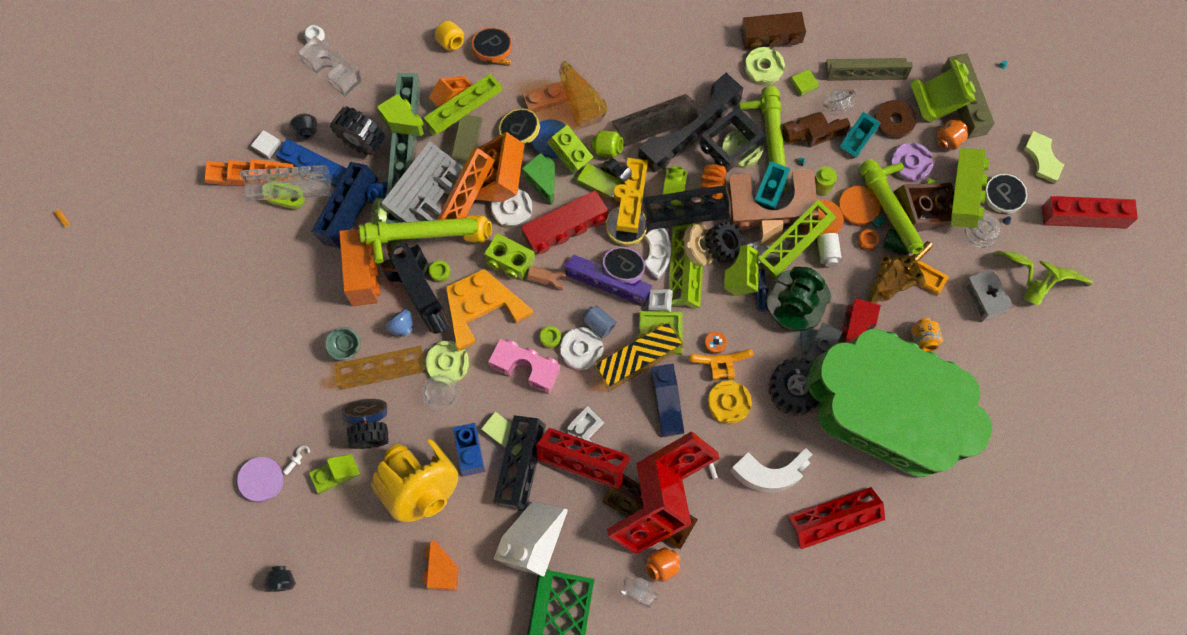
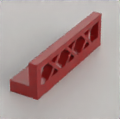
M550 427L537 443V461L619 489L623 483V471L630 461V455ZM552 436L560 439V442L551 443L548 440ZM578 445L581 449L571 450L568 446ZM598 452L601 456L591 457L588 453ZM618 459L621 460V463L617 466L611 464L609 460Z
M872 487L788 515V521L796 532L797 544L800 549L885 520L884 503ZM868 496L872 498V500L868 502L860 501L862 498ZM842 505H850V506H851V507L848 508V509H841V508H839V507L842 506ZM822 512L830 513L825 517L819 516V513ZM802 519L809 520L807 523L798 525L797 521Z

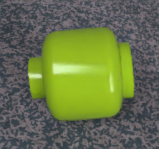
M599 131L596 137L592 139V149H595L599 157L615 158L623 150V138L616 131Z

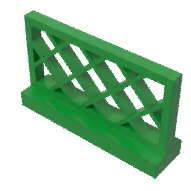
M546 569L544 577L537 575L527 635H544V627L551 622L558 631V635H564L573 627L576 628L580 635H586L594 579L550 571V569ZM553 577L562 578L567 585L558 594L551 586ZM568 580H573L574 582L570 584ZM578 582L588 583L587 593L579 598L572 586ZM569 589L576 601L566 608L559 596ZM550 591L553 594V597L551 599H549ZM586 597L584 605L581 600ZM556 598L563 611L552 617L547 610L548 603ZM579 603L584 611L583 617L575 622L568 610ZM566 613L572 625L561 631L555 619ZM547 615L550 620L545 623ZM582 621L581 629H580L577 624Z

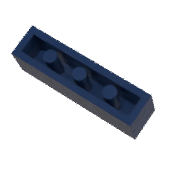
M355 162L349 163L311 232L324 245L341 248L340 231L351 230L368 199V186L377 183L378 178L367 165Z

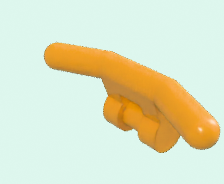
M751 349L725 355L707 356L690 354L689 361L710 365L712 381L725 377L727 379H734L733 362L751 358L754 352ZM718 364H725L726 369H718Z

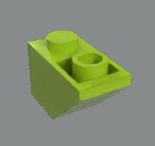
M399 94L377 106L380 117L391 132L422 136L424 134L422 119L418 114L414 115L412 113V107L408 100H403Z
M680 166L667 167L663 194L685 191L688 170H684ZM672 200L670 203L676 206L681 205L682 202Z

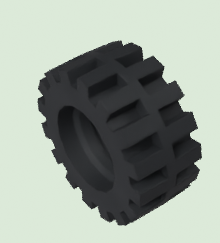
M722 222L710 228L706 233L705 241L707 243L705 245L706 248H709L708 253H712V258H717L718 262L726 263L737 258L740 246L745 244V241L742 240L743 234L739 233L740 229L735 228V224ZM722 237L726 241L727 246L724 244Z
M363 422L348 426V447L370 449L388 444L387 424H384V422Z

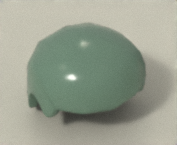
M349 327L334 329L327 335L325 341L326 351L329 356L336 360H348L354 357L361 345L357 332Z

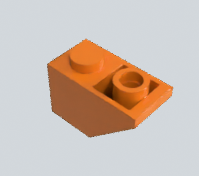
M431 540L430 547H426L425 560L429 561L428 570H424L423 583L427 584L428 590L457 591L459 567L436 541Z

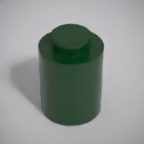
M889 228L882 248L902 255L911 253L908 252L897 231Z

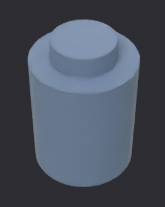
M597 305L594 307L590 306L583 314V317H585L583 322L602 338L608 336L617 324L612 317Z

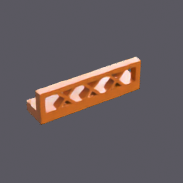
M473 148L437 220L458 219L467 216L495 161L493 158L480 149Z

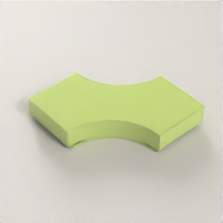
M1033 131L1027 141L1024 152L1029 154L1036 164L1035 175L1055 184L1065 164L1061 163L1054 156L1051 149L1052 139Z

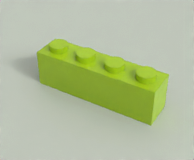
M960 148L951 226L978 228V220H983L984 207H980V203H985L986 190H982V187L987 186L988 174L983 173L984 170L988 171L989 158H985L986 149Z

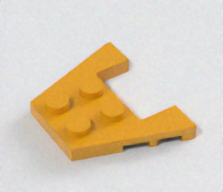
M485 269L446 287L458 352L476 343V339L467 326V323L502 306H506L515 323L533 315V311L528 305Z

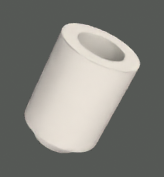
M826 233L818 236L817 242L821 264H825L826 267L838 265V262L842 260L838 234Z

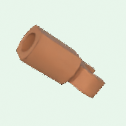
M535 266L530 267L528 280L545 285L552 284L554 288L563 290V284L558 283L557 280L560 278L566 280L564 272L554 274L550 270Z

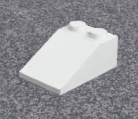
M532 501L502 536L494 560L511 568L544 577L568 510Z

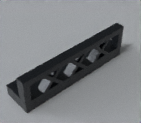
M726 185L643 197V205L647 213L646 226L648 230L731 218V201ZM723 193L724 198L715 199L712 195ZM692 197H699L703 200L701 202H694L691 199ZM672 200H678L682 203L681 205L675 206L670 202ZM658 203L662 206L660 208L651 209L650 204Z
M513 416L493 503L512 506L521 511H525L527 508L538 462L537 443L544 435L546 424L539 418ZM519 422L529 423L527 431L519 435L517 432ZM520 442L523 446L522 453L515 457L512 450ZM515 464L518 468L517 474L510 479L507 475L508 468ZM510 486L513 490L511 500L501 499L503 490Z

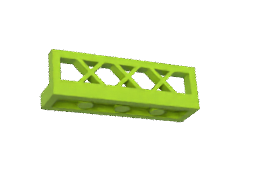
M489 73L423 117L429 133L432 136L439 134L503 91L502 85Z
M817 200L758 258V261L770 271L768 275L775 280L836 219V216L821 201ZM816 207L826 215L822 220H812V211ZM799 224H809V233L807 235H797V226ZM784 239H794V248L792 250H782V241ZM770 253H779V263L775 267L765 259ZM782 253H788V254L782 259Z
M697 223L673 226L668 285V289L673 292L671 307L685 304L693 309L701 308L703 266H696L690 261L684 248V238L681 241L679 240L680 231L687 230L689 226ZM684 249V255L679 261L678 254ZM682 268L683 275L677 280L676 275ZM680 288L682 290L681 298L675 299V294Z

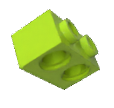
M568 124L547 141L572 174L594 158Z
M498 233L484 253L485 260L491 268L496 270L500 268L513 279L519 278L523 280L535 261L534 251ZM498 251L505 252L502 256L494 255ZM517 260L523 261V264L520 266L513 265Z

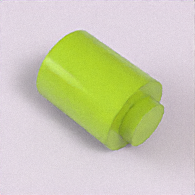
M824 166L818 169L815 175L817 195L826 196L832 191L837 180V173L833 168Z

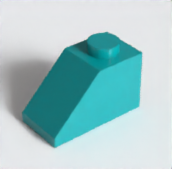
M770 161L755 197L758 205L767 210H776L790 168Z

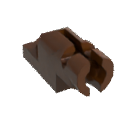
M816 112L802 118H797L796 123L791 120L782 124V135L787 144L806 140L809 147H813L846 135L851 124L848 118L836 119L828 124L823 113Z

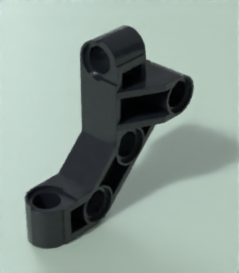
M403 240L389 241L387 244L389 259L380 263L390 284L404 286L430 332L438 334L445 331L449 327L450 321L424 277L428 262L420 246L416 244L409 248ZM397 248H403L400 254H394Z

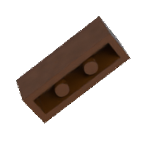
M802 12L743 17L741 33L744 49L803 43L806 29Z

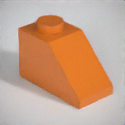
M465 76L439 78L428 98L438 108L473 84Z

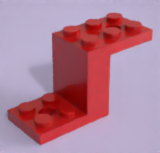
M691 431L637 462L644 508L607 528L608 537L634 554H638L692 525L683 479L719 460L718 451Z

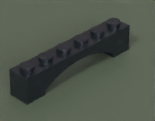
M726 72L712 84L710 92L712 98L705 110L693 122L672 134L661 137L651 136L639 147L638 157L641 160H648V166L655 173L660 168L664 169L675 155L679 156L685 150V146L689 143L693 144L699 138L700 133L711 128L716 119L723 118L731 106H737L743 98V87Z

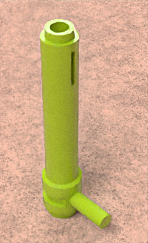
M767 86L761 90L760 100L740 102V109L761 108L765 120L769 163L771 161L786 167L780 117L782 112L781 103L779 102L781 100L780 92L775 86ZM786 181V184H785V187H784L783 192L786 191V187L788 186V182H787V181Z
M873 159L864 161L860 165V174L868 188L874 192L908 252L912 254L920 253L924 249V243L889 186L886 175L904 170L903 163L900 162L881 168L879 163Z
M473 218L386 223V221L377 222V224L367 222L364 225H359L360 243L372 244L375 263H382L384 261L381 244L388 241L474 235V232H478L477 219L473 220Z

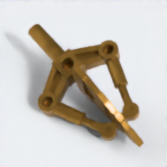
M926 241L923 245L924 249L912 256L907 254L905 256L893 257L889 255L882 256L880 258L881 267L876 275L877 279L870 285L871 295L868 302H884L885 300H890L899 291H904L914 285L918 287L923 286L926 281L917 262L933 248L932 243ZM906 275H911L912 278L907 280Z

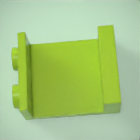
M956 59L951 61L953 68L925 83L919 79L910 82L922 117L930 123L976 100L973 94L976 92L975 87L967 78L969 71L964 63L961 64Z

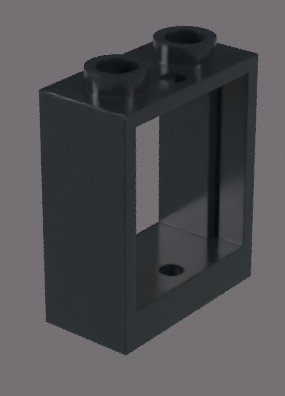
M737 106L701 135L699 145L705 154H709L714 159L716 165L724 166L728 173L763 145L766 134ZM732 123L749 142L729 157L712 138Z

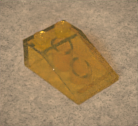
M563 61L559 69V75L578 129L601 122L606 115L605 111L608 110L605 100L601 99L600 94L567 61Z

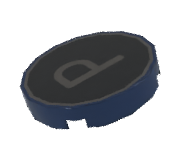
M380 399L356 400L343 407V420L349 424H360V421L374 423L385 418L388 409L386 402Z

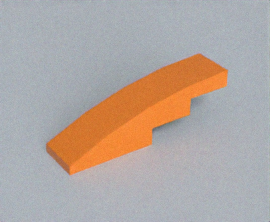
M250 159V162L228 160V163L207 161L205 183L265 186L270 182H279L292 185L293 164Z

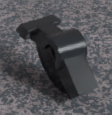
M613 158L605 161L600 166L602 171L624 182L632 176V170L628 166L624 165L621 167Z

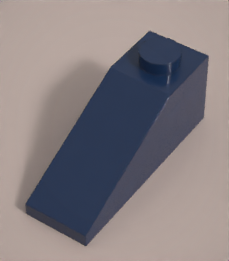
M674 364L651 367L650 376L662 437L684 434Z

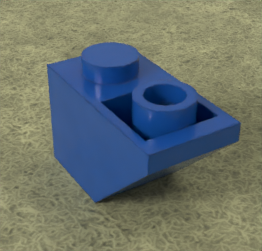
M471 423L453 427L460 469L463 476L486 472L476 424Z

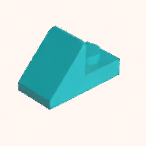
M863 111L840 147L857 158L868 141L873 138L881 122Z

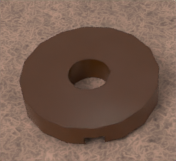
M886 101L880 105L875 114V119L881 122L878 127L879 132L888 138L901 139L906 135L908 136L916 125L917 117L914 110L903 101ZM890 117H898L900 123L892 122Z

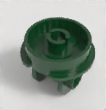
M797 266L779 274L777 277L778 282L774 285L771 295L766 300L770 315L780 326L791 331H805L818 326L826 306L831 300V293L825 280L816 270L809 267Z

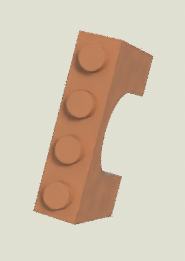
M814 169L792 171L791 187L793 200L787 207L780 210H767L757 204L752 194L751 173L729 175L731 217L735 228H739L740 231H746L750 228L760 229L763 220H783V228L791 227L817 201ZM818 207L812 211V220H818ZM799 224L803 227H809V224Z

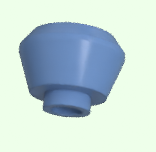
M405 309L400 311L385 323V329L395 336L400 334L402 337L406 336L413 330L411 326L414 322L411 312Z

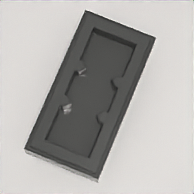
M822 322L805 357L807 358L806 362L814 361L818 356L836 345L842 331Z

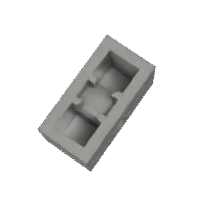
M992 269L969 277L963 284L981 322L1003 315L1012 307L1009 296L1001 287L1000 278L995 275Z

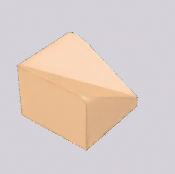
M763 220L761 222L759 230L760 245H772L782 236L783 220Z

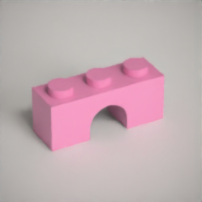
M509 339L506 341L499 340L488 361L491 369L509 377L513 369L519 365L530 367L532 373L528 379L529 386L547 394H550L560 373V365H558L556 360L550 357L542 358L538 356L536 351L530 348L524 350L518 347L516 342Z

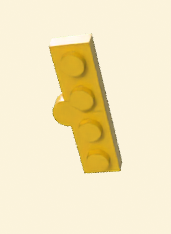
M628 158L626 166L632 170V176L624 184L617 185L614 189V199L620 202L616 230L637 233L648 160Z

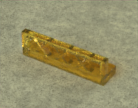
M422 346L336 363L337 376H335V383L340 390L427 372ZM418 353L419 358L405 361L409 354ZM390 358H395L399 361L398 363L384 365ZM372 362L377 365V367L362 370L366 363ZM351 367L356 371L342 374L341 369Z

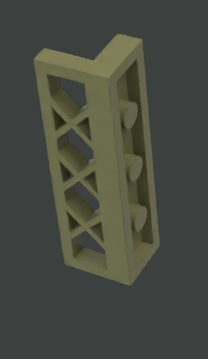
M906 58L827 59L825 63L827 81L907 80L913 68L912 62H907Z

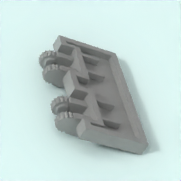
M429 141L380 206L401 222L419 221L414 216L421 221L434 220L421 207L423 206L435 216H439L442 210L436 203L445 192L443 189L451 193L454 187L453 183L444 176L446 175L456 182L460 175L459 172L463 167Z

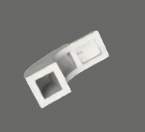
M806 448L786 467L770 469L761 465L748 452L732 467L730 472L742 484L753 490L767 493L780 492L792 487L802 479L803 475L800 472L810 464L808 459L813 454Z

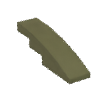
M466 115L460 119L451 158L462 167L465 166L473 148H478L482 117ZM447 177V180L455 185L456 182ZM445 190L444 194L450 195V193Z

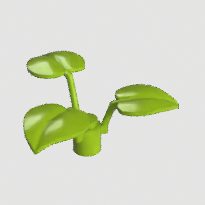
M995 251L994 253L1003 254L1018 263L1024 264L1029 269L1028 281L1026 283L1028 289L1023 298L1036 305L1041 304L1045 294L1048 293L1057 281L1076 279L1086 282L1087 286L1093 283L1091 279L1073 269L1058 267L1039 260V263L1048 270V273L1043 281L1035 279L1032 282L1033 261L1013 251ZM1052 274L1055 278L1049 284H1046Z

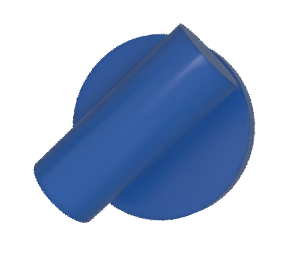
M382 182L380 185L374 183L368 186L367 196L370 202L373 203L376 198L385 199L387 182Z

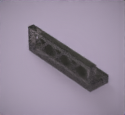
M683 94L613 120L612 124L620 137L623 138V146L626 147L650 138L653 135H658L690 123L698 117L695 101L687 94Z

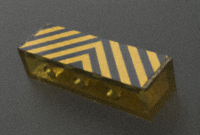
M670 321L666 324L662 322L656 325L649 334L643 333L634 339L635 342L628 346L624 344L618 347L613 355L609 357L605 355L596 361L597 364L594 365L595 371L608 392L684 349V343Z

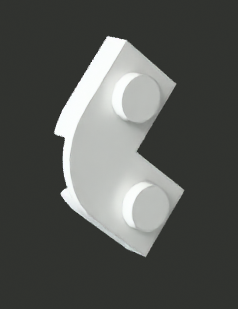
M587 406L568 426V434L592 442L589 438L604 422ZM578 445L568 446L571 450L581 449ZM598 452L588 453L591 457L601 456Z

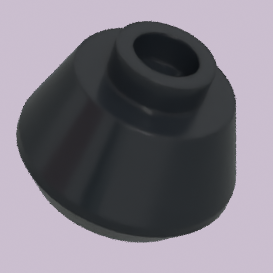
M298 114L289 123L290 130L299 139L309 140L316 133L317 119L310 114Z
M286 566L271 567L272 571L267 572L263 583V588L267 592L292 590L296 585L291 570H286Z

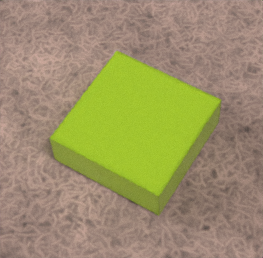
M809 69L791 78V82L800 96L819 87V83Z

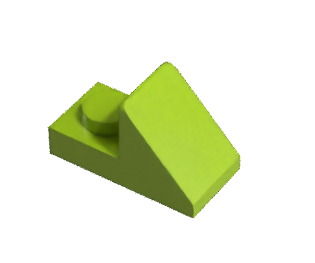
M352 454L327 459L328 464L309 472L318 494L361 475Z

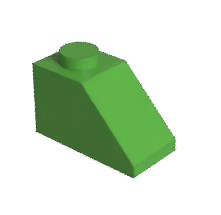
M540 153L522 168L523 178L550 204H553L555 164L549 157L546 158Z

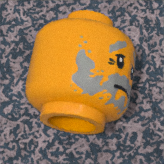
M929 318L918 320L917 324L911 329L913 342L926 352L937 350L943 341L940 325L936 321H930Z

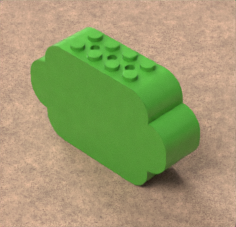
M870 329L848 343L836 344L813 361L807 375L808 390L820 402L817 410L818 422L828 435L912 476L926 477L952 468L957 461L982 453L988 445L992 433V423L987 412L978 405L980 387L976 379L969 372L959 368L958 364L940 359L936 353L926 352L920 349L917 344L900 339L893 332Z

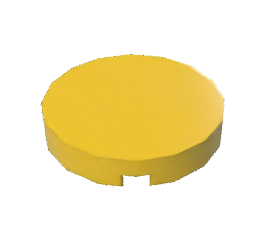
M728 380L722 381L712 388L707 404L713 418L720 423L729 425L737 424L746 418L750 412L752 400L745 386L740 385L736 381Z

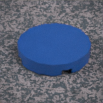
M553 119L539 122V133L531 142V145L538 155L542 153L546 158H558L547 141L566 125Z

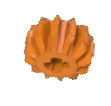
M716 164L706 165L701 178V189L726 185L727 173L725 167ZM723 193L713 194L712 197L722 199Z

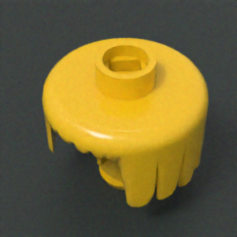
M427 439V442L434 450L436 457L432 456L430 464L422 467L406 446L395 444L385 452V462L381 461L377 467L378 473L374 472L371 486L374 493L390 515L399 522L408 523L436 515L445 507L447 500L457 486V469L437 443L431 439Z

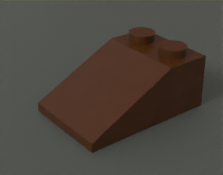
M952 183L904 184L893 191L917 232L951 225L952 208H950V204L953 205L955 193Z

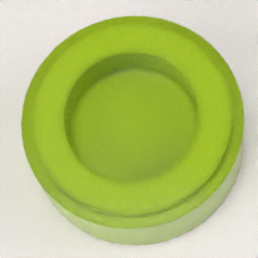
M437 260L430 265L429 274L433 281L442 283L449 279L451 270L445 261Z
M554 326L544 327L539 334L540 343L548 349L557 347L561 342L559 329Z

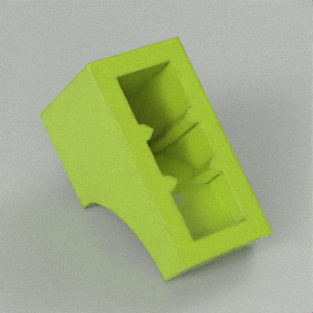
M749 245L740 246L737 260L729 269H725L724 287L726 291L735 296L758 292L759 252Z

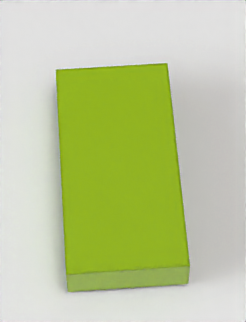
M588 163L577 179V183L593 191L596 190L599 194L613 201L615 187L623 184V181Z

